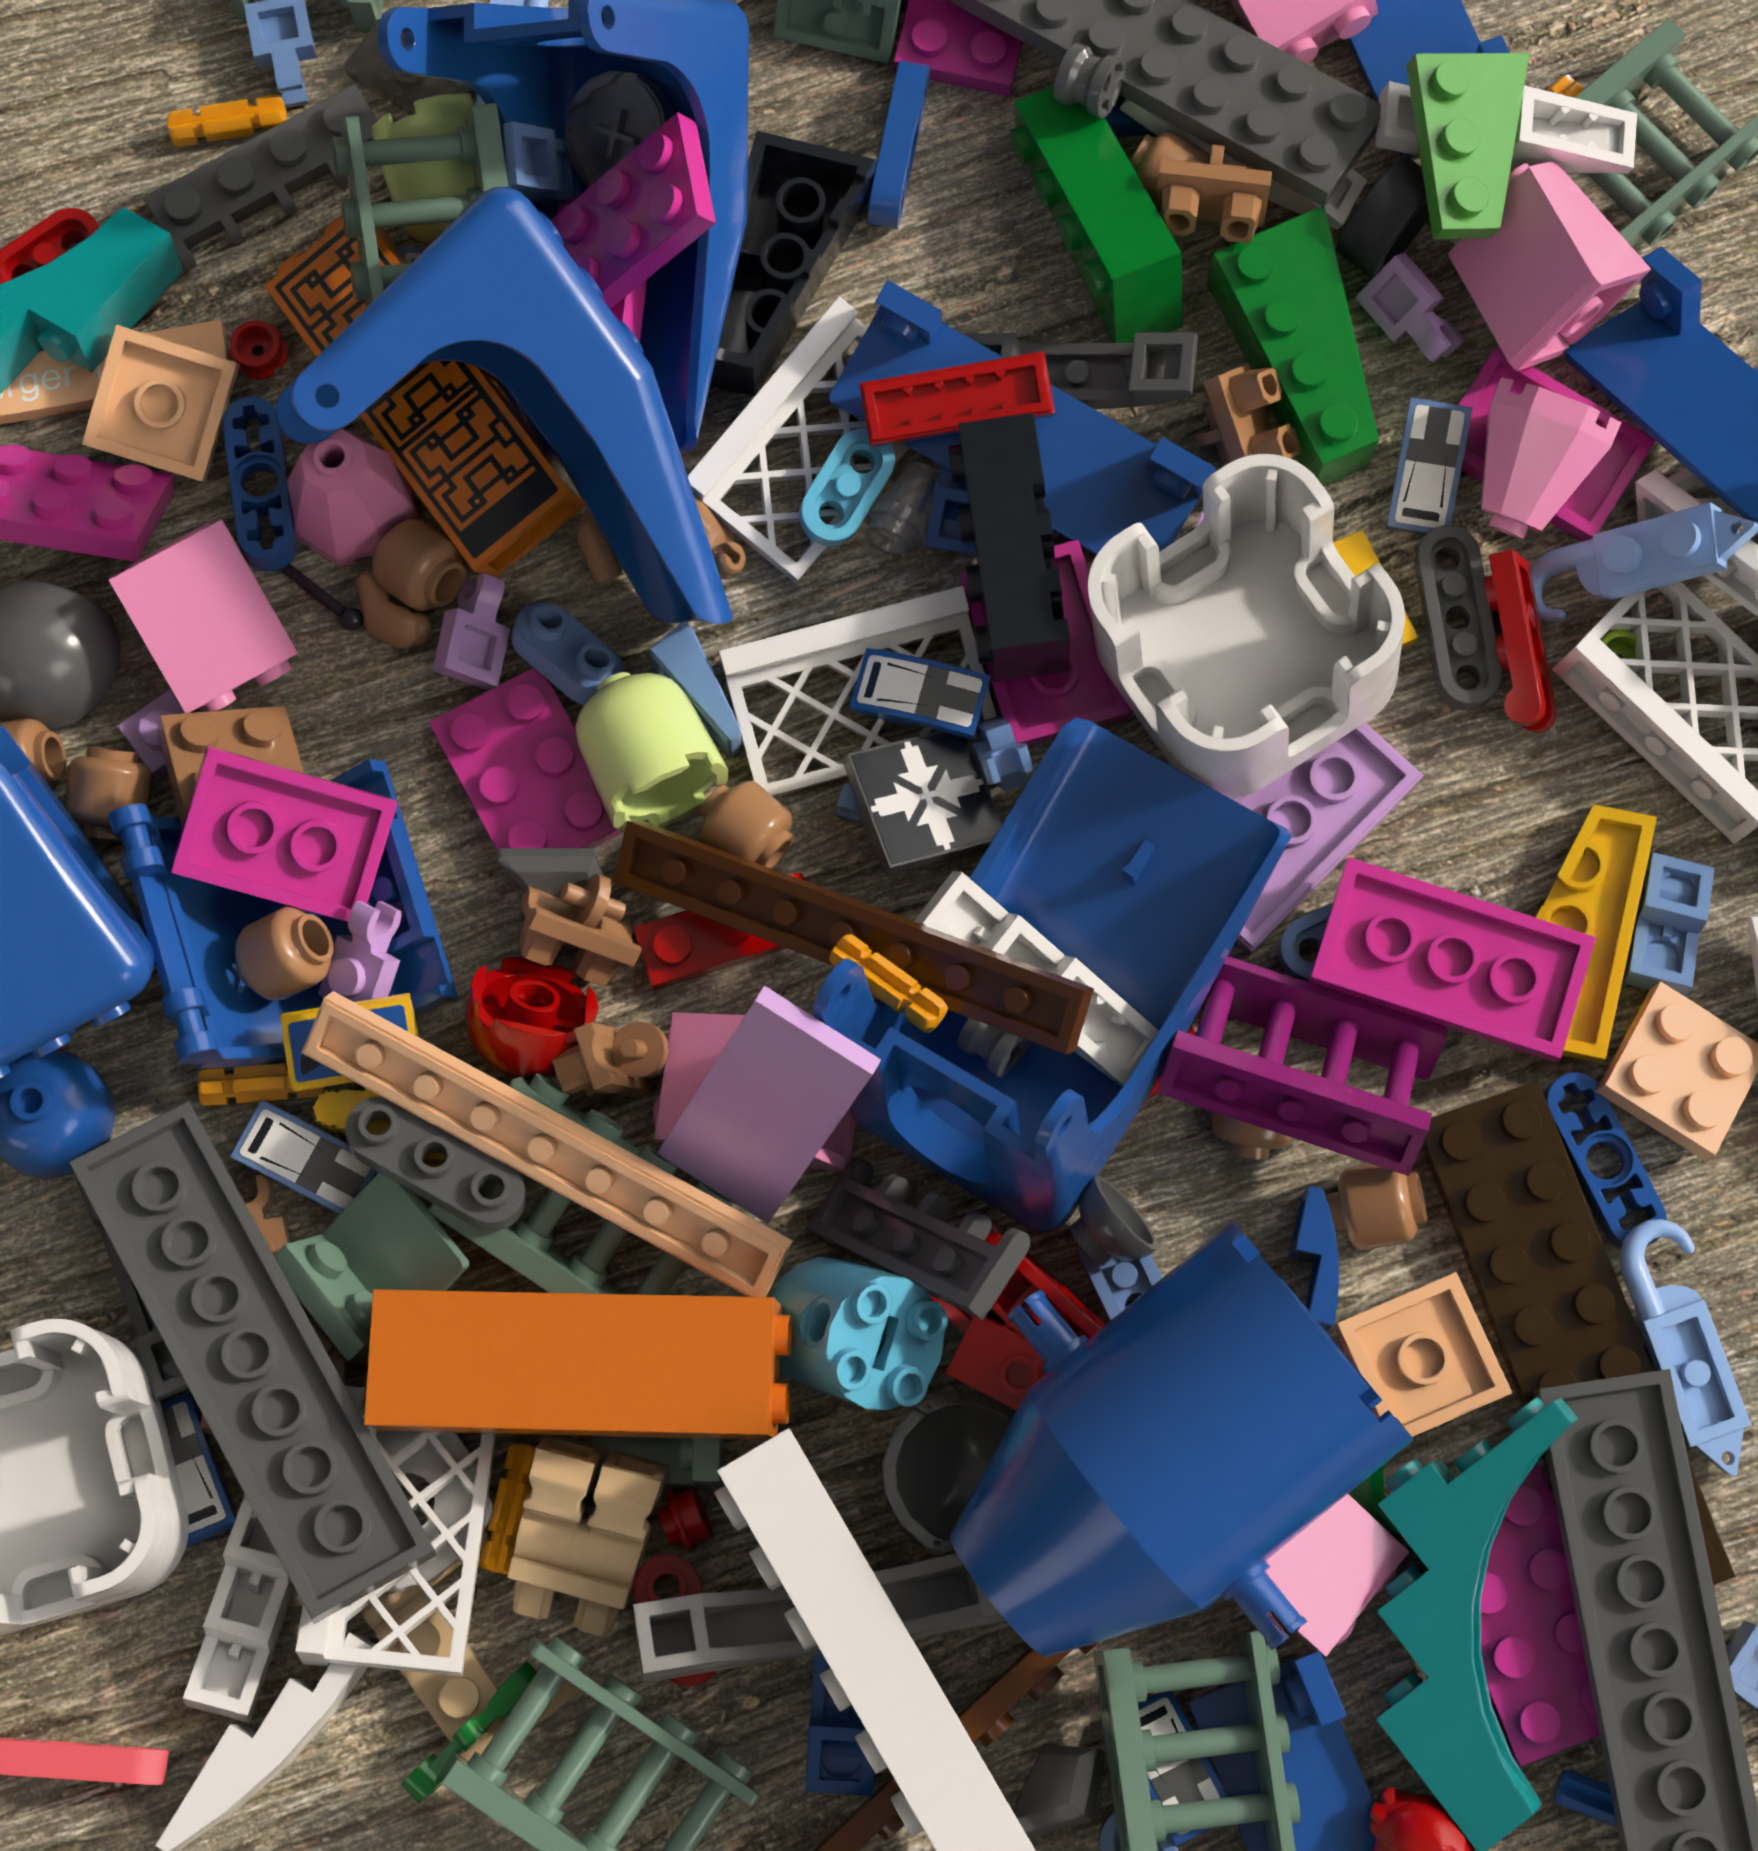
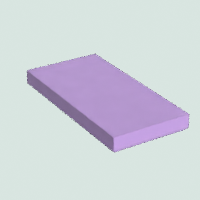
M1366 722L1259 791L1242 797L1230 798L1259 815L1287 828L1292 836L1235 942L1249 956L1423 778L1424 775Z
M764 986L657 1154L768 1224L872 1077L881 1059Z

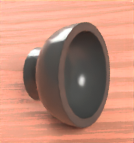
M1096 1175L1080 1198V1217L1069 1226L1077 1243L1100 1266L1106 1265L1114 1257L1122 1261H1135L1154 1253L1158 1249V1243L1145 1220L1113 1184L1102 1176Z

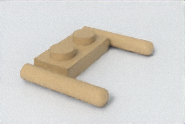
M485 1529L483 1530L480 1551L483 1548L484 1540L489 1541V1536ZM460 1560L431 1581L429 1586H434L463 1563ZM419 1586L410 1587L398 1593L385 1592L378 1597V1600L398 1626L402 1625L431 1602ZM371 1604L360 1611L365 1621L376 1633L379 1641L392 1632ZM436 1611L406 1635L421 1655L450 1657L453 1630L439 1611ZM400 1641L387 1650L390 1652L408 1653ZM468 1643L463 1676L400 1670L450 1743L454 1740L452 1736L473 1716L477 1718L488 1707L489 1700L499 1689ZM565 1679L533 1728L581 1693L582 1690ZM506 1717L502 1720L498 1718L487 1728L488 1732L469 1751H464L461 1756L469 1761L475 1751L482 1754Z

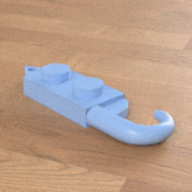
M1709 502L1594 534L1593 539L1551 550L1540 556L1530 567L1539 618L1546 622H1558L1566 618V612L1563 609H1551L1545 605L1542 599L1543 586L1554 575L1577 569L1579 580L1588 592L1598 598L1613 600L1728 569L1727 560L1758 532V524L1751 520L1723 513L1721 508ZM1743 526L1742 531L1738 534L1739 528Z
M1663 1219L1647 1220L1633 1227L1623 1240L1619 1254L1621 1272L1639 1321H1637L1654 1370L1670 1369L1685 1446L1694 1447L1727 1476L1735 1477L1738 1470L1744 1428L1752 1424L1705 1299L1703 1300L1695 1290L1686 1286L1666 1285L1655 1288L1644 1257L1645 1248L1648 1243L1659 1237L1670 1238L1675 1241L1685 1254L1693 1253L1695 1246L1688 1233L1676 1223ZM1725 1452L1730 1457L1727 1464H1724L1722 1461V1455Z

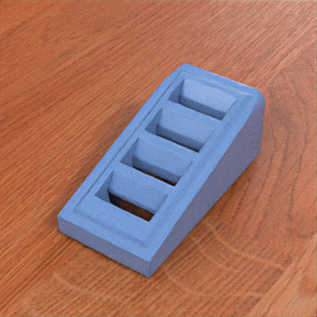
M684 621L650 648L649 655L652 671L655 674H661L672 679L679 685L691 701L710 737L728 757L735 758L743 751L740 727L693 628L689 626L687 621Z

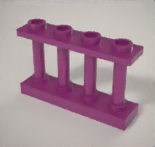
M1227 956L1201 1005L1203 1011L1196 1035L1180 1030L1177 1031L1157 1093L1409 1176L1428 1134L1432 1117L1430 1112L1408 1106L1414 1077L1422 1080L1430 1078L1445 1044L1447 1029L1435 1023ZM1228 1016L1265 1028L1258 1056L1220 1044ZM1290 1037L1327 1048L1321 1076L1283 1065ZM1352 1057L1389 1069L1383 1097L1346 1085Z

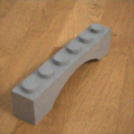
M957 1553L874 1572L911 1638L1007 1622L979 1588ZM784 1586L778 1587L773 1591L765 1588L699 1593L633 1604V1620L643 1683L821 1654L822 1652L818 1645L807 1651L804 1650L784 1615L785 1612L795 1607Z

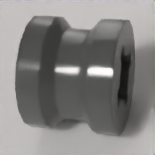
M1074 43L1066 52L1059 66L1054 85V99L1057 103L1065 106H1073L1076 103L1084 105L1090 115L1105 118L1111 112L1121 92L1122 79L1125 76L1124 60L1114 55L1100 58L1093 55L1089 46Z
M968 1018L958 1036L956 1045L967 1055L978 1054L986 1060L987 1069L1000 1078L1008 1074L1019 1063L1032 1042Z

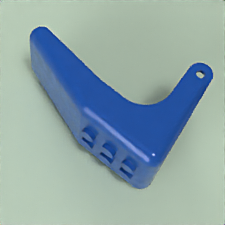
M568 0V8L468 3L433 8L393 7L386 10L381 16L377 30L378 48L383 61L396 73L459 82L475 91L485 104L497 103L504 158V123L513 121L554 129L555 138L564 140L565 125L571 124V115L574 109H569L574 95L590 78L607 71L640 73L662 88L671 101L675 114L678 112L696 122L716 224L647 279L640 344L644 351L643 355L653 368L679 451L689 452L696 449L747 224L749 26L747 15L731 0ZM401 32L403 33L405 40L404 47L401 43ZM581 181V192L583 193L589 187ZM530 200L536 210L542 212L549 220L558 214V206ZM498 381V383L501 385V387L513 401L515 406L518 408V410L521 412V414L524 416V418L527 420V422L530 424V426L533 428V430L536 432V434L539 436V438L542 440V442L545 444V446L548 448L553 456H556L553 449L550 447V445L547 443V441L544 439V437L541 435V433L538 431V429L535 427V425L532 423V421L529 419V417L526 415V413L523 411V409L520 407V405L517 403V401L514 399L511 393L505 388V386Z
M493 187L482 192L279 396L276 405V420L282 432L298 443L317 444L329 438L338 429L351 423L416 366L435 361H456L478 367L495 377L505 386L553 449L649 615L666 623L707 621L712 624L728 623L733 619L653 368L643 355L644 351L640 342L625 323L617 320L603 301L604 296L590 274L583 267H578L564 248L563 239L552 222L542 212H538L530 200L518 190L510 187Z
M1075 718L1066 723L1059 731L973 871L970 879L1008 913L1020 915L1065 956L1077 958L1159 1032L1123 1087L1077 1053L1063 1054L1032 1042L1019 1063L1004 1077L998 1078L987 1069L985 1059L978 1054L967 1055L956 1045L958 1036L969 1017L947 1010L943 1020L932 1032H923L908 1021V1018L904 1016L905 1011L898 1014L878 998L873 999L863 967L846 958L836 965L825 979L817 994L812 1011L815 1018L881 1059L872 1077L849 1108L853 1119L863 1129L1021 1225L1038 1232H1047L1060 1228L1071 1218L1079 1205L1084 1190L1090 1181L1100 1173L1162 1076L1177 1031L1180 1030L1187 1033L1292 837L1288 829L1128 743L1090 720Z
M0 725L1 1079L11 1072L9 1067L17 1063L16 1059L30 1052L35 1059H38L71 1041L69 1036L76 1032L75 1028L89 1021H92L96 1028L131 1009L129 1004L134 1002L133 998L144 990L156 965L154 952L148 939L141 911L6 727Z

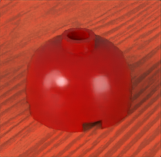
M514 956L503 958L500 969L490 970L486 973L487 964L480 967L471 981L465 1010L467 1034L474 1050L482 1060L513 1078L525 1077L533 1079L536 1073L546 1077L557 1075L552 1061L567 1049L579 1045L574 1029L590 1022L595 1023L599 1007L595 992L588 985L585 995L580 988L572 984L575 973L555 963L545 966L524 957Z

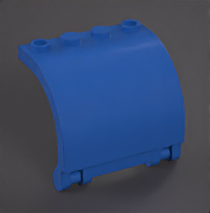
M368 759L330 780L397 801L386 762L382 760ZM140 803L126 805L110 812L108 818L113 835L122 838L126 852L120 858L127 879L132 880L148 939L154 952L155 963L165 994L161 999L165 1015L168 1020L175 1021L179 1039L174 1041L179 1063L197 1064L198 1068H229L286 1060L280 1019L281 1014L319 1008L324 997L318 994L322 981L285 1000H268L255 993L238 976L235 965V944L240 931L244 927L282 907L292 906L171 873L169 869L182 829L180 818L152 816L147 806ZM397 804L367 904L375 908L378 901H383L401 911L399 927L393 935L387 950L388 954L401 960L389 996L410 993L416 1018L457 998L458 994L399 804ZM304 910L320 918L327 926L332 936L333 947L337 935H352L348 928V922Z

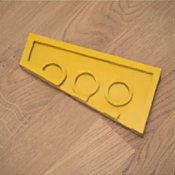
M1593 804L1544 905L1541 906L1536 916L1538 919L1596 937L1562 1056L1605 1065L1654 835L1656 816Z

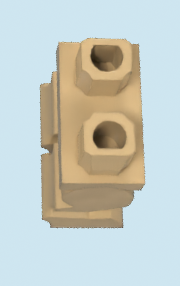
M545 1435L535 1449L529 1474L532 1490L528 1493L523 1503L524 1512L517 1533L514 1556L511 1560L507 1576L509 1579L516 1580L513 1611L535 1619H548L552 1612L556 1592L580 1598L573 1627L581 1632L606 1637L620 1609L624 1610L634 1592L635 1579L651 1533V1525L646 1520V1517L651 1514L661 1495L671 1466L612 1451L602 1465L594 1492L596 1507L590 1517L587 1518V1508L582 1503L583 1498L587 1495L597 1478L606 1448L559 1435Z

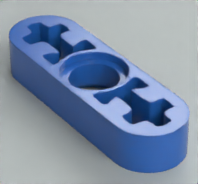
M902 60L898 64L870 196L867 220L869 225L897 230L899 228L927 98L930 65Z
M255 396L243 397L233 402L223 416V431L237 539L244 558L252 567L262 571H275L287 566L295 557L298 548L287 486L289 474L284 437L276 420V409L270 402ZM259 419L261 427H259L258 434L262 452H251V447L245 433L248 420ZM257 471H268L277 477V484L267 495L252 496L243 490L246 478ZM258 515H269L270 522L276 538L273 540V548L262 550L259 543L262 539V530Z
M1568 1073L1555 1080L1546 1089L1544 1096L1585 1198L1607 1239L1621 1249L1623 1240L1632 1230L1624 1231L1619 1224V1219L1626 1215V1208L1619 1195L1607 1203L1602 1193L1612 1191L1631 1179L1635 1188L1630 1189L1623 1195L1633 1211L1644 1209L1648 1214L1649 1220H1667L1666 1211L1609 1100L1595 1092L1599 1083L1583 1073ZM1564 1088H1568L1573 1096H1578L1582 1093L1586 1096L1589 1104L1581 1110V1114L1588 1128L1600 1121L1605 1130L1594 1132L1578 1145L1576 1144L1572 1135L1578 1134L1584 1128L1574 1112L1563 1114L1559 1109L1558 1104L1566 1097ZM1605 1144L1612 1147L1618 1153L1621 1167L1615 1178L1601 1179L1591 1173L1586 1163V1155L1591 1146ZM1659 1238L1653 1239L1651 1242L1648 1243V1245L1654 1243Z

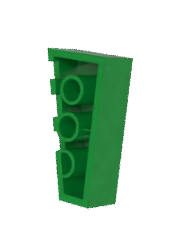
M1054 86L1014 101L1016 127L1009 130L1014 153L1021 164L1028 163L1033 173L1034 185L1039 199L1045 208H1049L1064 245L1074 261L1111 343H1134L1135 333L1172 332L1182 328L1181 251L1106 119L1090 115L1086 106L1078 103L1073 106L1057 103L1054 99Z
M1321 206L1254 235L1252 241L1248 244L1237 242L1214 252L1207 285L1251 370L1273 368L1276 370L1282 388L1281 400L1269 404L1280 426L1289 423L1296 430L1302 448L1301 454L1297 455L1296 458L1300 464L1314 474L1324 487L1367 468L1379 442V437L1325 207Z

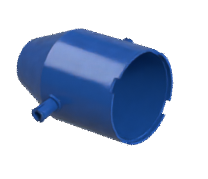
M1230 1221L1089 1339L1085 1335L1076 1336L1047 1300L1046 1294L1042 1290L1033 1293L1024 1300L1040 1319V1325L1025 1307L1022 1308L1020 1305H1017L1007 1316L1008 1320L1015 1324L1045 1362L1042 1367L1045 1375L1030 1386L953 1528L950 1534V1541L969 1574L997 1611L1018 1635L1043 1657L1053 1656L1205 1611L1222 1597L1226 1602L1234 1599L1268 1642L1267 1645L1270 1649L1274 1650L1289 1637L1271 1616L1272 1611L1290 1634L1298 1631L1307 1623V1620L1298 1613L1266 1573L1271 1567L1267 1560L1414 1440L1406 1428L1389 1410L1380 1417L1376 1415L1372 1409L1383 1400L1282 1278L1274 1273L1260 1256L1261 1253L1233 1221Z

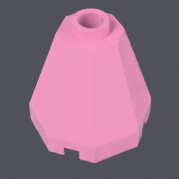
M1501 377L1488 408L1481 511L1492 516L1489 527L1507 535L1524 539L1527 530L1540 533L1611 448L1621 422L1610 417L1601 427L1595 424L1600 413L1599 410L1539 386L1526 383L1522 395L1510 393L1514 380Z
M338 429L329 438L317 444H308L298 458L287 480L297 540L339 567L357 564L355 559L371 556L373 559L375 542L381 540L395 525L408 519H417L419 516L413 488L392 461L391 453L384 450L381 444L362 433Z

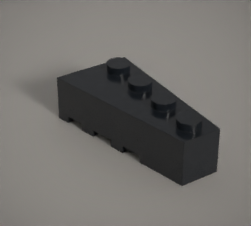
M756 131L748 159L747 224L710 386L756 396L868 204L875 176L876 159Z
M1026 413L958 423L960 445L948 446L953 484L965 482L968 504L957 506L961 542H974L977 564L965 566L970 604L983 602L986 625L974 627L979 664L991 663L994 682L1068 672L1070 634L1067 618H1064L1059 567L1054 568L1053 559L1055 558L1053 530L1049 509L1045 508L1044 498H1046L1045 481L1034 414Z

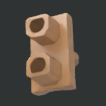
M1212 144L1210 162L1161 159L1155 207L1171 235L1187 236L1195 232L1196 221L1203 220L1220 222V235L1226 241L1248 244L1252 241L1256 228L1264 227L1272 171L1246 169V166L1223 164L1225 146Z
M1248 363L1203 381L1210 404L1203 406L1210 429L1194 435L1198 447L1215 443L1222 464L1231 463L1239 458L1255 454H1274L1290 459L1301 454L1302 448L1296 430L1289 423L1271 429L1264 406L1281 400L1282 388L1275 369L1251 370Z
M598 873L593 874L588 879L584 888L566 882L561 890L560 898L530 886L527 887L520 902L526 920L518 942L521 954L525 959L545 966L552 965L563 942L580 947L572 963L575 974L586 981L604 987L621 963L634 967L642 950L639 945L632 942V924L621 921L626 910V904L610 898L612 886L611 880L608 877Z
M641 1021L628 1023L621 1029L590 1022L574 1029L579 1045L567 1049L552 1061L560 1086L565 1093L573 1094L584 1089L588 1097L598 1098L608 1093L639 1098L654 1092L651 1082L647 1078L660 1072L666 1064L669 1054L668 1040L663 1031L658 1027Z

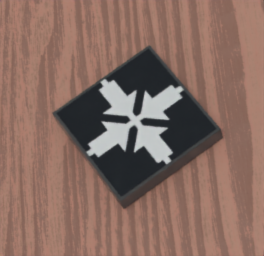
M937 731L849 753L843 761L845 771L885 877L985 851L1002 826L971 742L968 739Z

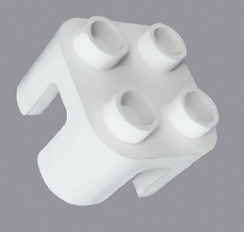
M1274 454L1245 456L1232 461L1210 475L1202 486L1203 521L1193 531L1160 552L1158 545L1142 523L1133 524L1118 533L1098 552L1092 563L1088 578V595L1096 652L1104 671L1169 764L1229 798L1242 797L1259 791L1373 718L1390 700L1396 687L1399 671L1405 610L1397 586L1378 563L1354 576L1333 544L1335 508L1329 494L1314 474L1302 464L1290 458Z
M45 1319L16 1327L10 1331L14 1349L0 1353V1636L145 1593L169 1577L179 1564L187 1546L189 1518L161 1403L153 1396L146 1370L138 1352L114 1337L72 1320Z

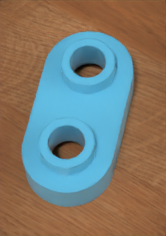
M866 428L853 429L839 439L807 491L799 509L801 527L811 540L824 546H838L849 541L855 535L894 469L895 454L891 444L870 448ZM854 456L867 458L871 463V471L865 474L856 472L851 466L850 459ZM823 507L836 509L840 514V522L836 525L824 523L820 519L819 510Z

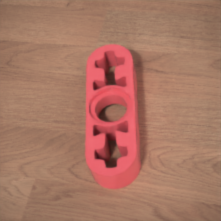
M0 1737V1775L145 1785H165L169 1749Z

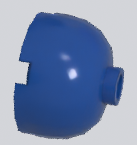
M54 1050L45 1056L35 1059L30 1052L16 1059L17 1063L9 1067L11 1072L0 1079V1159L24 1175L44 1179L74 1175L69 1163L70 1161L110 1141L116 1118L113 1092L98 1070L74 1053Z

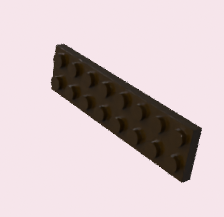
M1539 1081L1528 1083L1432 1117L1422 1149L1522 1406L1525 1407L1535 1399L1534 1390L1654 1371ZM1544 1452L1542 1458L1549 1473L1546 1453ZM1688 1458L1713 1585L1736 1576Z

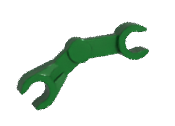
M528 1661L521 1665L499 1687L498 1691L489 1700L488 1707L477 1718L473 1716L452 1736L454 1740L438 1757L434 1753L430 1755L401 1783L418 1804L429 1794L432 1795L442 1785L439 1774L454 1752L461 1755L464 1751H469L488 1732L487 1728L498 1718L502 1720L508 1716L537 1673Z

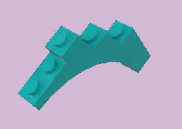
M121 207L90 237L44 266L0 284V394L42 348L55 360L61 363H67L68 360H71L92 373L108 354L115 326L119 325L132 329L184 271L170 233L128 209Z
M1539 1397L1528 1403L1506 1421L1514 1432L1493 1448L1485 1438L1454 1462L1461 1472L1456 1478L1441 1459L1435 1460L1423 1467L1415 1458L1385 1482L1392 1493L1378 1503V1506L1429 1571L1423 1574L1415 1564L1384 1588L1392 1600L1377 1612L1428 1678L1422 1681L1416 1671H1414L1385 1693L1383 1696L1391 1707L1376 1718V1720L1477 1851H1487L1533 1816L1542 1804L1514 1760L1491 1704L1481 1653V1598L1491 1547L1511 1499L1540 1456L1578 1420L1562 1398L1554 1400L1548 1406H1545Z

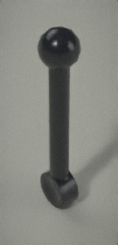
M273 544L264 546L262 550L273 548ZM290 563L284 568L279 569L284 575L337 615L343 629L356 631L361 627L363 616L359 609L345 607Z

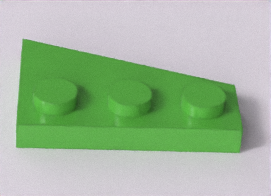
M1530 53L1415 54L1406 64L1433 239L1491 238L1501 228Z

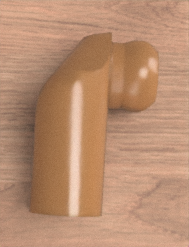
M693 492L720 578L727 579L732 575L739 574L746 563L743 548L736 543L733 534Z
M586 507L577 530V541L595 585H599L622 576L623 571Z
M372 573L363 574L355 579L364 624L367 632L373 638L399 649H408L412 645L421 646L427 642L431 635V623L424 613H411L410 610L391 603L389 593L377 585Z

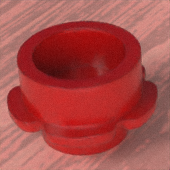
M252 320L241 324L233 332L230 339L228 359L240 364L238 373L245 372L248 378L252 380H264L272 377L276 368H282L285 365L289 355V348L287 343L282 342V332L276 326L263 321ZM257 347L264 349L263 354L260 356L253 355V351Z
M694 1487L676 1493L673 1488L669 1489L666 1495L669 1503L658 1508L664 1532L672 1546L682 1542L688 1551L697 1549L696 1543L713 1537L710 1520L704 1504Z

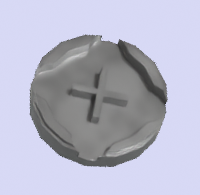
M607 71L590 78L574 95L569 109H574L571 115V124L565 125L564 142L570 165L588 187L593 185L605 172L613 168L650 134L654 133L675 115L673 105L662 88L640 73Z

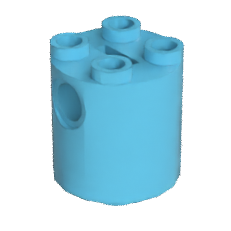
M816 1257L797 1264L778 1281L770 1297H774L782 1305V1315L792 1316L793 1323L791 1355L780 1356V1372L801 1385L865 1409L890 1410L900 1405L911 1407L918 1404L924 1398L928 1384L941 1361L944 1332L948 1321L943 1306L933 1301L925 1289L907 1278L845 1259Z

